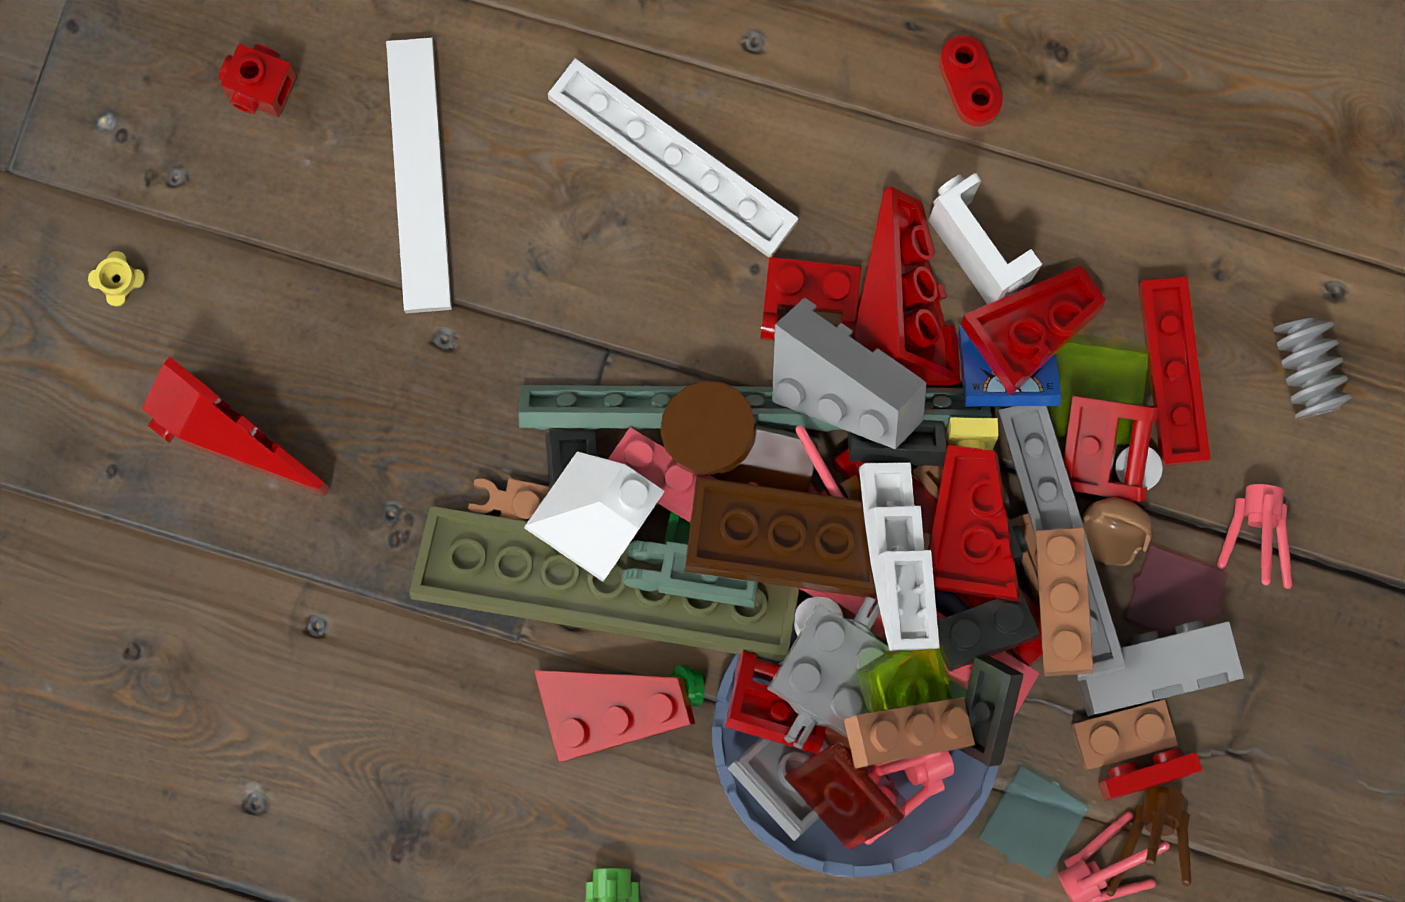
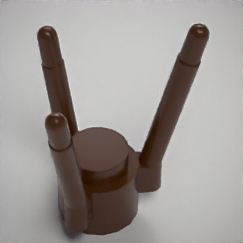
M1163 786L1147 789L1144 805L1137 806L1135 821L1117 862L1132 856L1145 825V829L1150 832L1146 864L1153 866L1156 862L1161 836L1172 835L1174 829H1176L1182 884L1185 886L1191 884L1188 839L1190 814L1182 811L1184 802L1182 793ZM1125 871L1111 877L1106 889L1108 896H1114Z

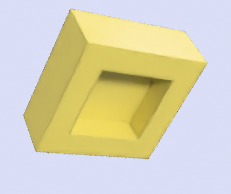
M950 417L945 431L946 449L948 445L993 450L998 438V418Z

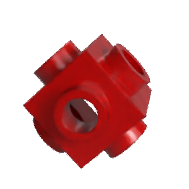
M239 43L234 55H228L225 58L219 73V80L222 81L221 87L230 99L229 104L248 114L255 115L256 111L260 110L279 118L297 78L291 64L279 59L280 54L267 46L254 44L252 49Z

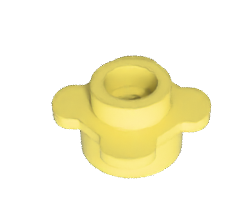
M114 251L107 256V259L98 264L96 270L90 272L88 282L92 288L100 289L106 295V300L111 306L119 307L125 304L126 296L134 288L143 286L145 276L140 269H133L127 263V258L122 252ZM115 275H119L121 277V280L118 283H114L112 281Z

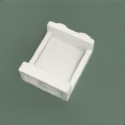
M974 173L965 180L961 175H957L938 189L940 196L933 201L934 208L928 221L985 302L990 304L1028 286L1042 263L1032 249L1011 263H1006L967 207L972 202L982 180L977 173Z

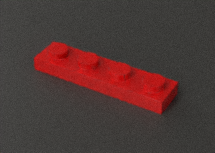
M1188 277L1141 281L1138 287L1153 406L1159 407L1158 421L1155 424L1162 467L1207 463L1211 460Z

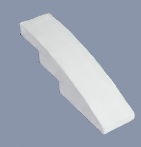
M865 463L859 467L864 519L876 594L889 651L940 648L931 550H924L921 506H914L911 463Z

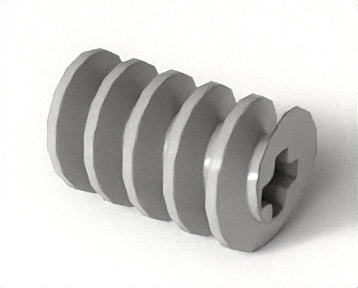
M1317 317L1307 318L1273 328V331L1276 333L1288 334V336L1277 342L1278 350L1293 352L1281 362L1283 368L1297 370V372L1286 379V384L1290 387L1302 388V390L1290 398L1291 404L1306 406L1305 409L1295 415V419L1310 418L1339 410L1341 405L1353 398L1352 393L1337 392L1336 387L1348 380L1347 375L1332 374L1331 370L1344 362L1343 357L1328 356L1327 351L1338 345L1339 341L1338 339L1323 338L1322 334L1334 326V321L1319 320Z

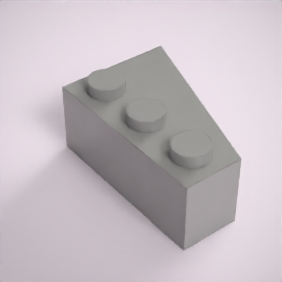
M804 298L775 324L772 402L896 449L923 421L926 382L878 348L872 353L850 337L853 332L842 323L835 327L814 311L817 306Z
M1203 620L1175 626L1176 635L1160 639L1157 631L1129 637L1131 646L1121 648L1126 664L1125 669L1078 681L1087 716L1244 679L1230 622L1204 627Z

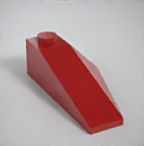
M891 186L884 189L855 326V341L872 353L878 348L924 380L926 385H955L960 383L958 339L954 325L946 326L940 301L946 299L943 283L936 284L929 260L933 258L935 252L922 202Z
M170 356L163 363L142 410L153 418L147 426L164 440L170 443L176 436L187 446L323 496L330 490L320 478L277 443L268 439L263 432L244 416L232 410L216 393Z

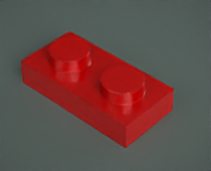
M1176 748L1154 755L1155 765L1137 770L1135 762H1131L1107 770L1110 779L1098 784L1103 801H1110L1203 771L1197 752L1183 756L1181 749Z

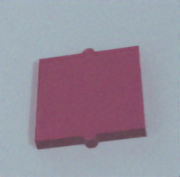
M1149 546L1140 575L1132 581L1135 590L1125 619L1170 636L1177 634L1175 626L1203 620L1204 627L1211 626L1214 616L1221 612L1218 603L1228 574Z

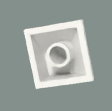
M576 452L524 528L601 581H604L665 491L625 464Z

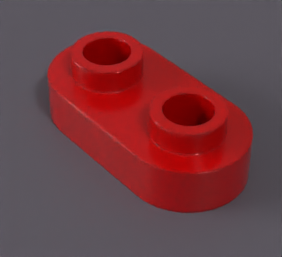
M969 36L952 38L944 45L939 58V68L959 118L966 124L974 127L986 126L996 119L1001 110L1003 97L981 43ZM959 52H966L971 56L972 61L968 64H962L957 61L955 55ZM981 93L986 96L988 103L984 106L976 105L972 100V96Z

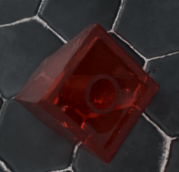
M838 741L790 770L784 776L788 783L811 809L818 814L819 818L848 850L895 826L905 817L906 799L895 788L892 780L887 775L878 776L875 773L876 765L855 769L851 749Z

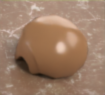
M1107 497L1090 504L1081 518L1093 559L1105 565H1130L1141 549L1143 552H1146L1153 534V525L1148 513L1133 501L1118 497Z

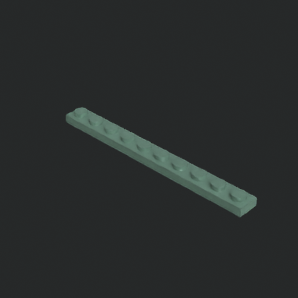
M521 385L519 428H536L540 430L551 428H582L585 430H596L599 428L629 429L630 427L634 430L661 428L662 415L670 400L687 386ZM731 386L737 389L749 402L758 425L780 430L796 429L798 425H802L805 429H815L823 432L844 430L772 402L773 387ZM926 388L923 420L943 421L944 430L947 428L950 417L991 418L992 416L990 406H965L963 388Z

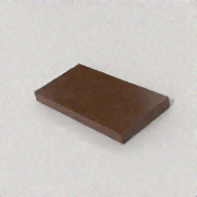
M704 477L696 478L684 572L876 598L877 594L870 561L863 501Z

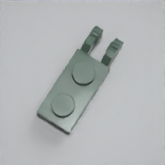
M638 540L630 542L627 554L631 559L652 564L663 562L661 572L627 568V570H624L622 582L626 586L645 591L659 589V593L754 608L758 582L684 572L687 552L686 544L668 541L667 545Z

